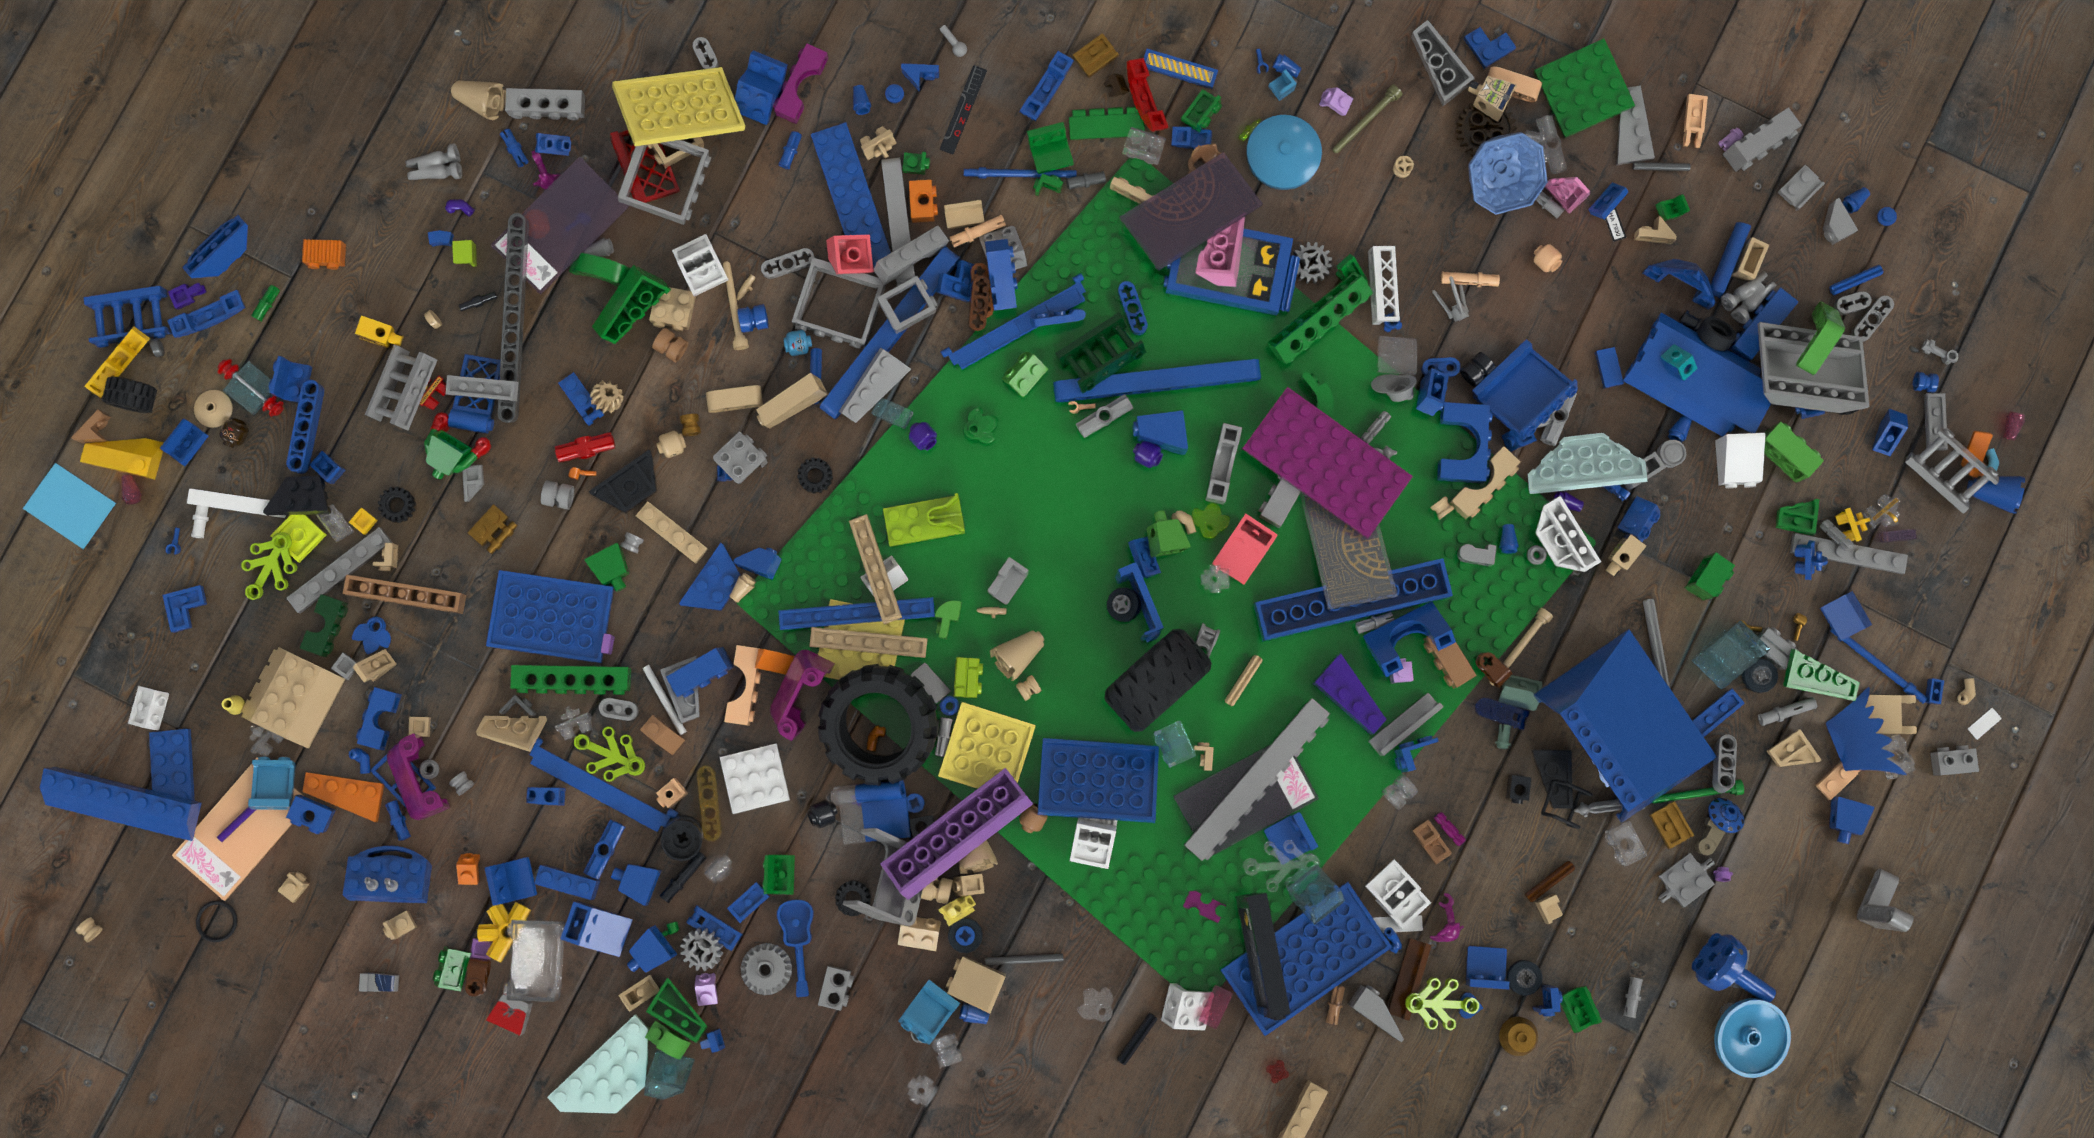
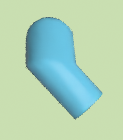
M1993 448L1986 452L1989 462L1987 467L1991 466L1997 471L1999 460Z

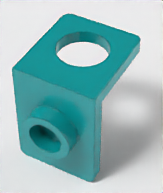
M1675 344L1661 356L1664 361L1678 369L1682 380H1686L1697 369L1693 355ZM1691 364L1689 371L1684 373L1685 367Z

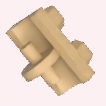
M882 126L876 130L877 137L871 140L869 136L860 139L861 148L867 160L873 157L877 158L880 155H883L886 159L889 157L887 151L897 144L891 130H886Z

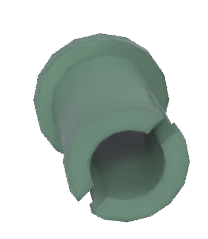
M1499 724L1498 739L1495 741L1497 748L1508 749L1511 746V743H1509L1510 725L1503 726Z

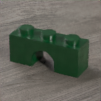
M320 594L314 612L324 617L325 626L317 633L306 630L300 649L323 657L331 654L334 648V638L338 636L341 630V620L345 618L348 612V603Z

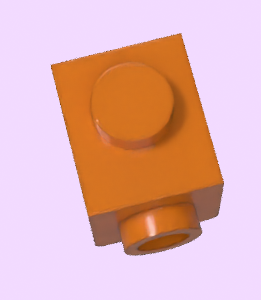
M466 853L460 855L456 864L458 884L478 885L479 854Z

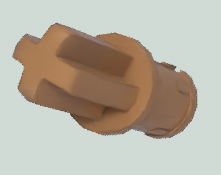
M1338 985L1332 990L1331 1000L1328 1002L1329 1009L1326 1023L1338 1025L1340 1009L1343 1008L1341 1004L1345 990L1344 986Z

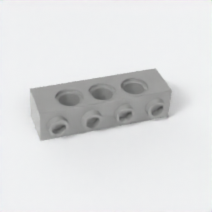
M506 88L505 111L515 119L528 116L532 119L548 117L552 120H559L560 117H565L569 120H579V118H584L585 95L582 90ZM525 102H531L528 107L523 108ZM544 102H549L548 107L541 108ZM567 102L568 106L561 109V104Z

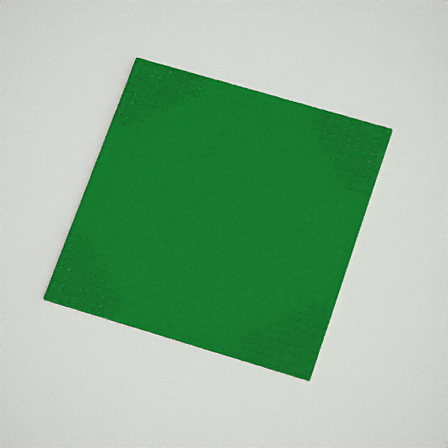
M1133 153L1017 284L1018 289H1015L1017 308L993 311V314L986 320L985 328L975 331L962 347L1075 285L1072 278L1080 273L1084 278L1081 284L1086 291L1082 294L1085 301L1072 309L1084 310L1086 317L1083 320L1039 326L961 370L958 364L954 366L951 360H949L777 555L782 560L773 580L758 575L755 579V587L737 604L795 655L804 649L818 655L819 648L810 647L811 628L780 630L778 610L829 606L830 599L851 604L876 602L874 596L860 578L866 571L849 523L850 520L867 514L883 561L892 555L908 578V581L894 590L896 600L933 597L935 614L938 608L948 601L962 602L959 621L950 622L947 640L939 638V633H936L937 624L942 622V619L935 617L906 619L902 636L927 638L926 658L897 655L895 666L904 669V673L911 676L916 669L926 663L951 691L945 697H954L956 657L980 659V663H983V675H979L978 683H982L981 694H977V698H954L959 702V709L961 703L964 702L1036 725L1018 780L1019 786L1032 803L1038 804L1043 738L1159 746L1155 823L1118 820L1108 869L1070 861L1078 821L1077 817L1048 816L1041 831L1028 833L1022 829L1023 825L1019 822L1020 815H1018L997 832L1169 983H1177L1188 991H1204L1215 994L1226 981L1220 969L1246 952L1235 896L1267 893L1274 925L1401 775V769H1397L1394 760L1397 758L1394 750L1399 749L1398 745L1411 741L1416 744L1419 738L1430 735L1433 737L1485 676L1476 666V657L1481 653L1489 652L1499 659L1535 617L1539 609L1546 604L1574 570L1555 566L1547 551V557L1543 563L1535 565L1529 562L1527 552L1532 546L1538 545L1544 548L1536 535V529L1543 506L1548 504L1549 501L1540 493L1530 494L1529 484L1516 473L1512 477L1508 475L1504 479L1506 481L1505 485L1500 490L1495 489L1491 493L1493 497L1486 504L1482 503L1478 507L1480 511L1473 518L1469 516L1467 519H1464L1453 509L1443 518L1438 519L1436 511H1432L1431 506L1445 496L1448 498V503H1450L1465 487L1472 490L1483 489L1490 480L1489 475V479H1486L1483 484L1437 481L1438 461L1440 459L1467 460L1471 458L1477 448L1476 439L1458 425L1440 424L1439 410L1434 416L1417 410L1419 391L1414 387L1413 399L1401 402H1394L1386 393H1379L1373 390L1371 382L1376 377L1399 374L1340 324L1331 327L1322 338L1315 340L1307 350L1298 354L1294 361L1284 364L1276 358L1267 342L1315 304L1299 289L1294 287L1290 311L1285 312L1279 309L1277 316L1166 293L1167 287H1163L1165 275L1169 276L1170 269H1167L1168 261L1158 266L1125 221L1126 218L1143 209L1144 206L1111 190L1110 185L1114 177L1118 179L1121 177L1127 180L1130 185L1143 188L1146 191L1145 193L1159 197L1167 194L1177 186L1138 153ZM1212 233L1182 252L1176 283L1248 297L1252 274L1274 279L1275 269L1254 265L1256 253L1242 242L1236 287L1218 286L1196 274L1198 256L1206 247L1209 237L1213 235ZM1129 281L1133 283L1148 324L1147 330L1143 335H1135L1130 330L1118 295V288L1122 282ZM1125 286L1124 290L1122 291V293H1126L1128 297L1127 300H1124L1125 302H1127L1130 299H1135V297L1130 298L1129 293L1132 289H1128L1127 286ZM1134 303L1129 304L1127 310L1130 313H1136L1138 306ZM1118 312L1123 316L1126 328L1123 330L1134 344L1141 340L1147 353L1114 374L1259 359L1261 379L1257 381L1126 395L1133 409L1086 438H1083L1076 423L1121 396L1075 401L1078 404H1095V408L1079 410L1078 413L1072 414L1069 410H1075L1077 406L1069 405V402H1055L1053 382L1079 378L1070 365L1064 368L1060 365L1055 353ZM1141 315L1135 317L1136 326L1134 328H1138L1140 331L1144 325L1139 323L1138 317H1141ZM1118 334L1108 339L1118 354L1128 349ZM1102 344L1092 349L1102 364L1112 359ZM1027 351L1034 354L1048 370L1024 397H1021L1002 378L1005 376L1006 370L1014 366L1017 358ZM1086 355L1076 360L1086 375L1096 369ZM1307 371L1317 377L1319 386L1325 381L1328 384L1334 404L1331 418L1360 439L1365 432H1368L1367 429L1377 418L1379 419V415L1383 411L1391 415L1389 421L1384 423V427L1375 437L1373 436L1372 441L1368 445L1382 450L1385 446H1388L1392 450L1397 451V454L1393 455L1389 460L1413 477L1378 524L1376 531L1387 571L1444 559L1453 596L1433 601V603L1451 628L1457 645L1477 675L1457 688L1453 689L1452 686L1449 687L1445 682V674L1442 669L1438 670L1433 662L1435 658L1432 653L1429 654L1423 646L1425 643L1423 639L1427 635L1421 633H1412L1402 637L1394 647L1400 659L1406 658V662H1412L1413 681L1390 684V676L1386 677L1368 650L1363 638L1364 635L1373 630L1359 634L1355 627L1357 622L1370 619L1371 616L1262 642L1253 605L1255 602L1326 586L1304 499L1307 495L1300 492L1280 528L1259 518L1261 512H1259L1261 505L1264 501H1269L1271 496L1268 493L1273 485H1278L1280 479L1277 478L1278 475L1242 450L1287 387L1315 406L1313 396L1300 380V377ZM976 407H981L984 415H993L998 418V424L992 430L996 440L991 443H982L978 439L970 440L963 433V428L968 422V414ZM1183 411L1188 444L1186 454L1180 455L1161 449L1163 457L1158 466L1147 468L1137 463L1133 450L1136 444H1141V442H1138L1137 436H1133L1132 429L1133 422H1136L1137 416ZM1106 412L1099 414L1100 419L1103 421L1110 418ZM926 422L936 431L937 442L931 449L919 450L909 440L910 428L913 424ZM1223 423L1242 427L1224 505L1205 501ZM970 428L971 432H976L975 428ZM958 493L965 534L893 547L889 546L883 512L884 508L955 496L954 494ZM1164 510L1167 520H1172V514L1180 510L1191 515L1197 532L1188 535L1185 525L1181 523L1191 547L1181 553L1156 557L1161 573L1150 578H1143L1164 627L1157 639L1147 643L1146 640L1141 641L1140 639L1144 632L1150 630L1142 610H1140L1135 619L1129 622H1120L1109 615L1107 600L1109 595L1118 588L1133 590L1129 580L1118 584L1115 578L1118 569L1135 563L1128 542L1148 537L1147 527L1156 522L1154 513ZM1247 514L1278 536L1243 585L1212 563L1243 516ZM1503 525H1514L1519 545L1516 553L1505 554L1499 548ZM1583 531L1591 546L1594 547L1596 544L1595 540ZM1466 544L1473 545L1479 549H1485L1487 545H1496L1494 565L1484 566L1461 562L1457 557L1458 549ZM1538 552L1533 553L1534 558H1539ZM1010 557L1028 570V575L1009 603L1005 605L990 595L987 590ZM1425 604L1391 611L1393 614L1391 618L1395 620ZM999 607L1007 608L1006 615H995V618H992V615L979 613L977 609ZM1202 623L1211 629L1221 630L1209 656L1212 662L1210 671L1145 730L1139 732L1132 731L1105 701L1106 689L1173 629H1184L1195 643ZM1032 630L1040 632L1044 637V646L1019 677L1011 681L1012 677L1008 679L995 664L997 659L995 656L991 657L990 650ZM1340 653L1387 719L1372 735L1312 684ZM1258 655L1263 659L1262 663L1234 706L1225 703L1226 697L1252 657ZM1483 658L1485 661L1483 664L1489 665L1487 662L1489 659ZM1032 675L1042 691L1031 695V698L1025 701L1015 685L1019 682H1025L1027 677ZM823 677V680L826 681L831 687H833L837 683V681H839L836 679ZM867 693L852 700L851 704L876 726L879 725V727H885V734L902 749L908 745L911 737L910 718L905 708L896 699L882 693ZM1427 693L1437 703L1443 705L1441 710L1384 756H1380L1368 742ZM1313 698L1330 713L1327 717L1329 721L1323 728L1318 727L1315 730L1317 735L1310 743L1306 741L1302 745L1304 750L1298 757L1293 756L1315 798L1292 809L1278 781L1273 786L1268 785L1263 790L1266 794L1259 801L1255 800L1251 804L1253 809L1246 816L1243 814L1238 819L1240 824L1233 831L1230 829L1225 834L1227 839L1221 845L1217 844L1213 848L1214 854L1208 860L1204 859L1201 861L1184 844L1263 754L1262 752L1266 751L1305 704ZM941 701L936 704V717L939 720V727L941 718L952 719L953 722L949 736L951 737L959 710L954 715H945L940 709ZM948 702L946 708L951 710L953 703ZM936 737L935 746L922 766L963 801L976 791L977 788L938 776L944 757L935 755L938 738ZM1198 742L1209 743V747H1214L1212 771H1204L1203 766H1200V755H1204V751L1193 750V746H1198ZM1424 746L1410 750L1412 759L1418 755ZM1296 812H1300L1318 847L1299 855L1285 864H1281L1264 833V829ZM1195 890L1201 893L1200 899L1204 904H1209L1214 899L1226 905V907L1219 905L1215 909L1216 915L1221 917L1219 923L1200 915L1196 907H1191L1190 909L1183 907L1190 891Z

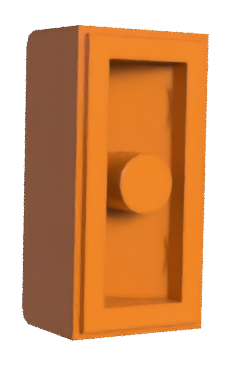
M758 649L755 668L786 675L795 656L767 649Z

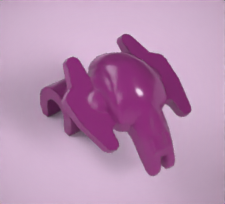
M535 150L531 151L540 172L538 175L539 179L532 185L533 187L539 186L545 190H550L553 188L555 180L560 177V174L548 173L541 154L536 153Z
M1445 893L1444 896L1449 899V902L1447 904L1439 902V905L1447 912L1448 924L1436 936H1430L1436 942L1454 941L1458 938L1460 930L1464 928V926H1460V923H1455L1452 908L1454 899L1448 893Z

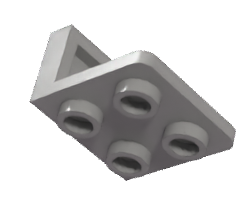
M1014 226L993 231L979 237L985 256V242L1008 239L1009 246H1013L1014 257L1011 258V262L1015 263V270L1027 266L1024 249Z
M740 431L713 456L714 461L737 484L742 483L759 466L763 468L768 463L765 458L767 454L760 447L756 449L752 445L754 441L747 434L743 435Z

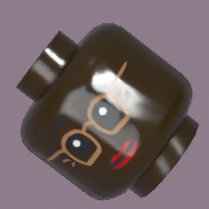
M237 418L226 420L219 433L223 444L232 448L243 445L249 433L247 424Z

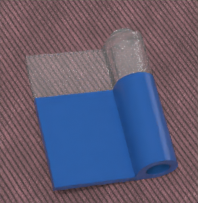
M903 780L891 784L889 781H882L880 786L867 785L865 783L834 787L833 791H831L832 803H835L840 808L844 844L877 841L861 833V829L877 828L897 838L911 837L906 789Z

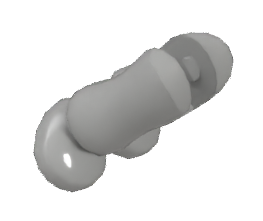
M449 144L447 153L435 151L406 160V167H418L419 169L408 172V180L444 179L450 175L454 179H461L462 167L458 163L461 162L456 144Z
M1765 271L1758 274L1754 280H1750L1735 289L1733 295L1726 293L1721 297V303L1727 311H1731L1739 302L1743 301L1742 305L1731 312V317L1737 322L1745 324L1749 320L1748 312L1754 311L1777 286L1774 281L1766 286L1761 283L1768 276Z

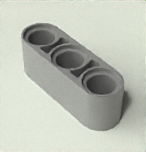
M1729 734L1722 736L1714 745V753L1717 758L1713 760L1712 785L1718 793H1725L1735 785L1737 741ZM1723 741L1728 743L1729 749L1723 747ZM1721 760L1728 763V768L1721 764ZM1720 779H1724L1727 782V786H1723Z

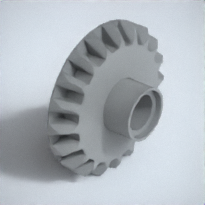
M769 943L759 944L751 948L744 956L741 964V976L744 983L750 990L762 995H771L782 990L789 982L792 973V964L788 954L779 946ZM763 964L769 965L771 969L770 974L764 975L761 972Z

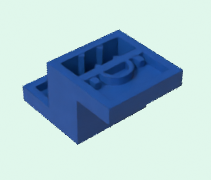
M754 50L750 53L747 70L738 80L735 101L741 115L765 125L769 123L774 102L782 94L781 90L788 64Z

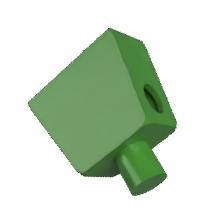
M1164 510L1154 513L1156 522L1147 527L1151 558L1181 553L1191 547L1178 519L1167 520Z

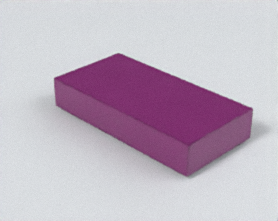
M1195 890L1190 891L1183 907L1187 909L1196 907L1200 915L1219 923L1221 917L1216 915L1215 909L1219 905L1225 907L1226 905L1214 899L1209 904H1204L1200 899L1201 893Z

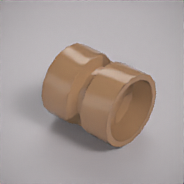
M664 328L657 335L652 348L660 354L666 353V357L676 363L684 355L688 342L680 336L675 337V333Z

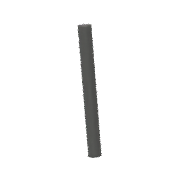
M1063 953L985 958L986 965L1064 961Z

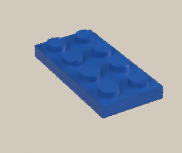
M191 729L149 732L152 791L195 801Z

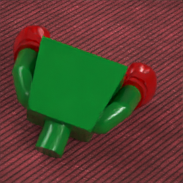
M444 412L437 413L430 428L431 431L424 441L427 455L426 462L434 467L432 475L437 479H443L444 475L449 476L453 473L464 471L476 459L489 453L491 449L490 441L486 437L479 438L472 449L446 433L450 429L448 426L449 415Z

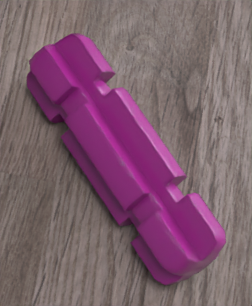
M1442 812L1438 813L1434 820L1441 824L1440 827L1450 838H1453V842L1457 846L1462 845L1466 840L1465 837L1459 834L1458 829L1450 820L1446 819L1447 817Z

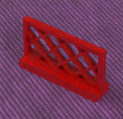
M629 130L620 133L618 131L610 133V140L624 176L627 173L631 155L636 147L634 144L631 146L624 141L623 137L630 135ZM658 143L665 157H667L662 144ZM648 146L644 152L639 169L642 168L650 173L646 180L636 175L631 189L633 199L644 203L680 192L671 166L667 167L664 174L654 170L657 161L653 155L648 154ZM645 157L655 160L652 169L642 165ZM652 173L662 178L658 186L648 182ZM665 179L672 182L673 189L666 190L661 188ZM646 185L656 189L654 195L646 197L644 193Z

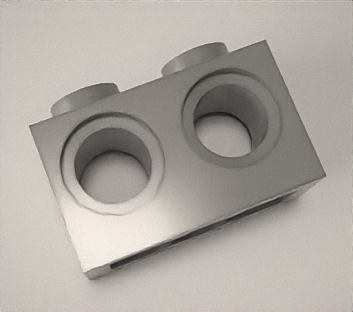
M831 965L827 966L818 1002L819 1006L839 1011L842 1010L843 1006H847L849 995H846L847 988L852 987L854 976H851V970ZM840 973L844 976L842 984H837L834 981L835 974ZM831 993L839 995L840 1000L838 1003L830 1001L829 995Z

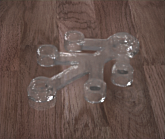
M1287 840L1283 845L1285 851L1293 853L1299 859L1290 860L1276 848L1273 842H1267L1264 845L1265 852L1268 855H1273L1279 861L1258 863L1255 859L1249 858L1244 862L1243 868L1245 873L1250 876L1256 875L1259 871L1279 870L1272 879L1266 882V887L1270 892L1277 891L1278 884L1292 869L1299 868L1293 877L1288 878L1285 882L1287 889L1293 891L1297 889L1298 882L1306 873H1313L1319 868L1320 862L1318 857L1314 854H1304L1296 847L1292 840ZM1292 844L1293 848L1287 849V845ZM1273 846L1274 848L1272 851H1268L1267 847ZM1309 861H1312L1313 865L1310 867L1307 866V863ZM1250 866H1255L1253 871L1248 870ZM1291 881L1295 882L1294 886L1292 887L1288 886L1289 882ZM1271 883L1276 884L1274 888H1270L1269 885Z

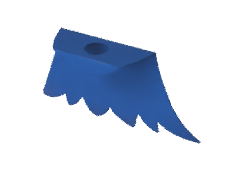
M1870 687L1865 689L1856 698V701H1853L1825 723L1845 771L1878 770L1907 775L1898 765L1887 759L1895 755L1890 751L1881 749L1888 745L1892 739L1876 733L1881 728L1884 722L1883 719L1868 718L1874 710V706L1865 708L1869 698Z

